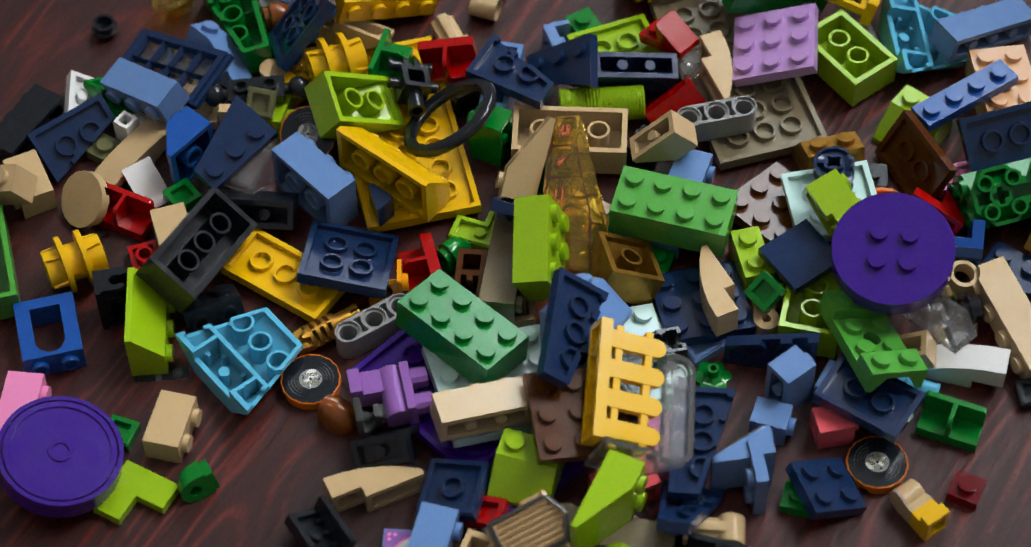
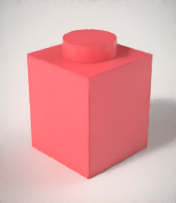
M824 406L811 408L809 426L817 450L854 442L855 431L859 430L858 424Z

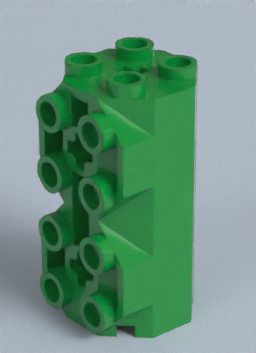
M1031 158L954 176L953 183L947 185V192L951 193L964 218L965 223L961 228H964L967 232L973 219L986 220L985 229L1031 218Z

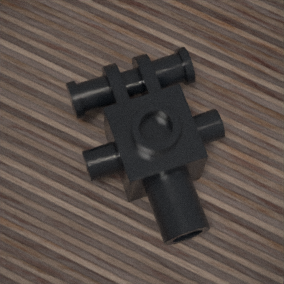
M387 57L385 71H398L396 77H388L386 82L387 88L394 89L396 104L408 105L409 114L413 117L424 115L426 112L425 102L429 93L436 94L438 91V84L431 82L430 79L432 64L419 63L417 59H412L409 63L407 58L401 57L400 60H394Z

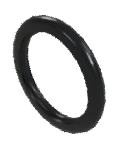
M482 78L464 79L443 88L425 102V114L420 117L412 116L406 125L403 143L407 152L420 158L436 157L459 147L483 127L495 109L497 93L493 84ZM464 93H482L483 100L481 106L472 119L461 129L447 138L434 143H418L417 135L421 126L437 108Z

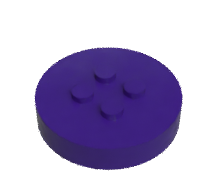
M903 193L873 195L854 204L839 220L831 245L832 271L843 292L858 305L882 314L910 313L933 302L946 288L951 278L955 261V239L946 219L928 202Z
M50 396L31 401L12 413L0 430V484L6 494L16 504L37 515L66 518L87 513L108 499L118 484L124 456L121 434L113 420L103 410L85 400L68 396Z

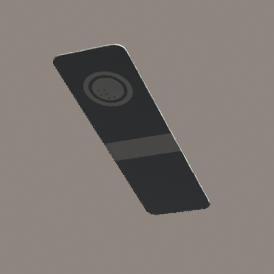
M189 366L169 367L168 374L135 376V383L188 379Z

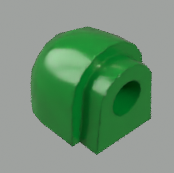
M462 237L447 239L439 244L436 251L440 267L450 276L456 271L459 248L473 249L470 242Z
M206 459L199 463L195 460L188 464L180 473L177 482L181 498L188 503L200 501L221 487Z

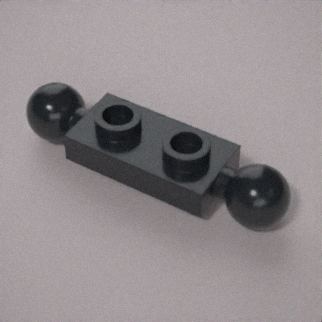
M284 75L228 80V89H223L219 85H213L208 90L205 102L211 107H218L225 100H228V104H231L237 95L246 103L248 88L252 86L278 91L276 104L286 103V94H290L297 99L304 98L306 96L304 87L309 82L302 76H296L289 83H285Z

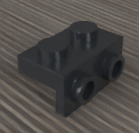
M219 284L214 286L212 290L199 294L181 313V316L189 334L202 330L203 325L211 324L216 326L229 322L231 317L244 314L245 311L241 296L234 284Z
M326 496L319 497L315 507L312 509L288 514L284 522L300 547H354L356 543L352 531L348 529L336 508Z

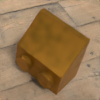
M855 131L842 132L837 135L822 138L816 137L799 142L793 148L791 155L801 171L814 169L813 160L815 155L821 149L831 146L845 148L849 151L851 157L854 156L855 162L863 161L864 145Z
M602 231L597 232L591 267L592 277L603 278L624 302L633 305L652 303L665 280L650 241Z

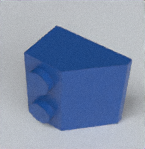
M188 106L172 115L169 121L166 122V153L172 185L184 178L191 182L197 177L194 170L214 136L211 122Z

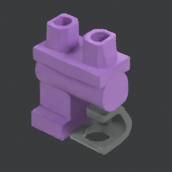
M402 361L398 362L399 365H387L380 369L359 372L358 368L346 370L358 433L360 435H370L381 426V421H386L391 428L399 427L409 422L410 424L420 423L418 415L430 412L432 393L431 391L414 394L413 389L429 386L426 366L409 368L408 362ZM373 405L372 413L362 410V407Z

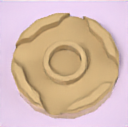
M86 170L77 171L66 181L61 195V208L65 219L70 225L87 229L93 225H98L105 217L109 206V195H106L105 187H108L100 174Z

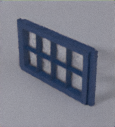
M148 29L140 31L121 57L178 81L190 98L183 107L188 106L193 110L200 108L207 98L208 90L218 83L235 59L232 54H228L226 51Z

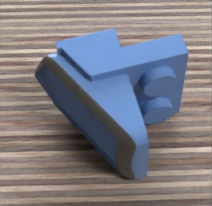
M763 424L716 452L711 461L710 487L718 489L743 487L744 501L746 504H751L753 515L766 513L769 486L772 485L776 450L774 434L770 426Z

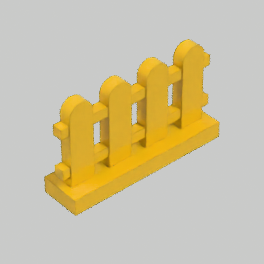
M602 316L590 327L581 444L593 447L602 439H606L605 445L613 447L616 442L634 445L636 446L635 452L644 453L646 448H653L660 442L659 432L647 426L648 419H654L662 412L660 401L650 397V389H657L664 383L663 373L658 369L652 368V360L662 358L666 353V346L662 341L654 339V333L646 332L644 336L624 332L625 326L617 325L614 327L613 318ZM623 353L641 357L642 365L622 361ZM620 382L639 386V395L620 391ZM618 412L638 416L637 424L618 420Z

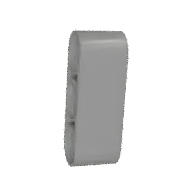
M737 96L680 108L677 113L695 124L697 142H703L751 132L755 127L757 103L749 96Z
M394 294L340 322L335 328L338 354L345 359L357 358L380 346L401 330L396 325L397 301L406 294Z

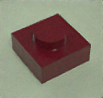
M957 469L945 500L975 511L985 490L987 480Z

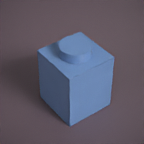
M757 396L749 422L748 433L763 424H767L773 430L774 444L784 447L787 435L793 436L797 418L792 417L793 405Z

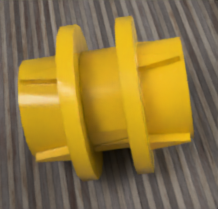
M338 32L334 36L335 44L327 45L323 37L317 38L316 49L304 52L305 64L310 80H314L323 71L368 73L369 63L361 39L356 37L347 40L342 32Z
M78 229L72 231L73 242L62 245L59 237L55 236L52 237L53 246L40 253L41 261L52 289L68 286L70 292L75 293L78 291L77 280L87 277L90 285L94 286L92 271L109 268L107 257L98 235L92 233L81 236Z

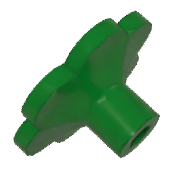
M719 361L713 363L702 362L698 366V371L693 375L694 382L700 385V387L727 388V383L732 378L731 372L726 370L724 364Z

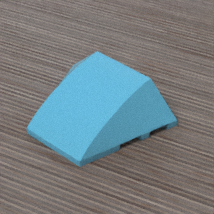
M882 0L878 32L881 44L898 58L896 72L905 74L948 70L966 66L967 57L948 62L928 42L934 23L942 17L945 18L955 14L937 6L930 9L918 4L917 0Z
M267 307L231 317L229 322L216 326L211 324L203 325V329L185 334V331L175 334L195 374L231 413L245 415L250 413L303 349V344Z

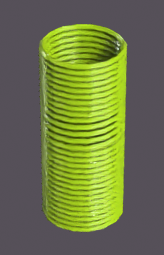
M635 84V86H598V88H559L558 90L559 106L586 107L587 102V107L628 108L629 121L645 119V93L642 84Z

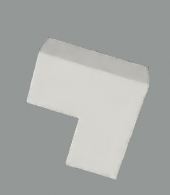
M124 110L113 121L116 139L123 141L148 116L140 111L132 115Z

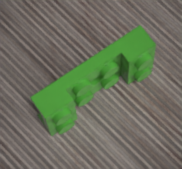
M842 289L824 290L818 310L865 392H872L886 379L909 377L915 388H921L928 368L915 348L907 349L887 314L877 313L858 305Z

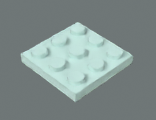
M867 160L855 162L854 180L851 184V190L861 200L877 195ZM814 169L781 174V184L793 227L807 219L827 242H831V237L802 193L805 186L814 181Z

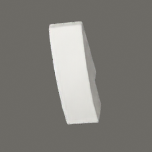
M974 344L936 345L935 368L928 369L925 378L971 388L972 381L1003 388L1011 350Z

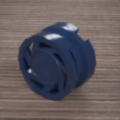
M831 146L821 149L815 155L813 160L814 181L836 168L840 174L844 173L851 184L853 183L855 161L854 156L851 157L848 150L843 147Z

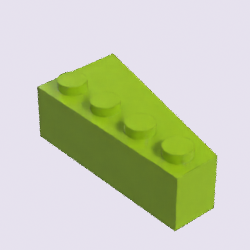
M836 168L806 185L802 191L831 239L841 217L849 208L861 201L851 190L852 186L844 173L840 174Z

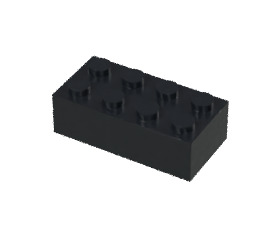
M213 185L135 274L181 314L199 296L258 224Z

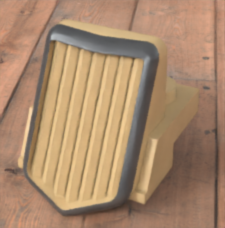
M545 489L519 502L517 508L495 518L486 526V532L493 547H571L568 541V511L551 496L547 495Z

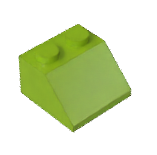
M906 84L889 104L872 137V141L880 144L903 110H911V107L926 100L929 96ZM953 120L929 132L938 145L950 134Z
M505 427L495 454L487 496L507 499L509 504L513 506H518L519 502L544 489L547 495L553 498L565 463L538 465L533 434Z

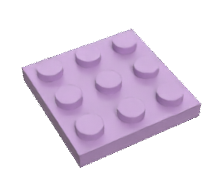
M816 3L735 17L732 76L735 87L817 73L818 8Z

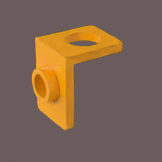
M397 259V279H389L388 288L392 290V295L409 291L408 273L402 272L401 259ZM369 297V305L372 306L384 299Z

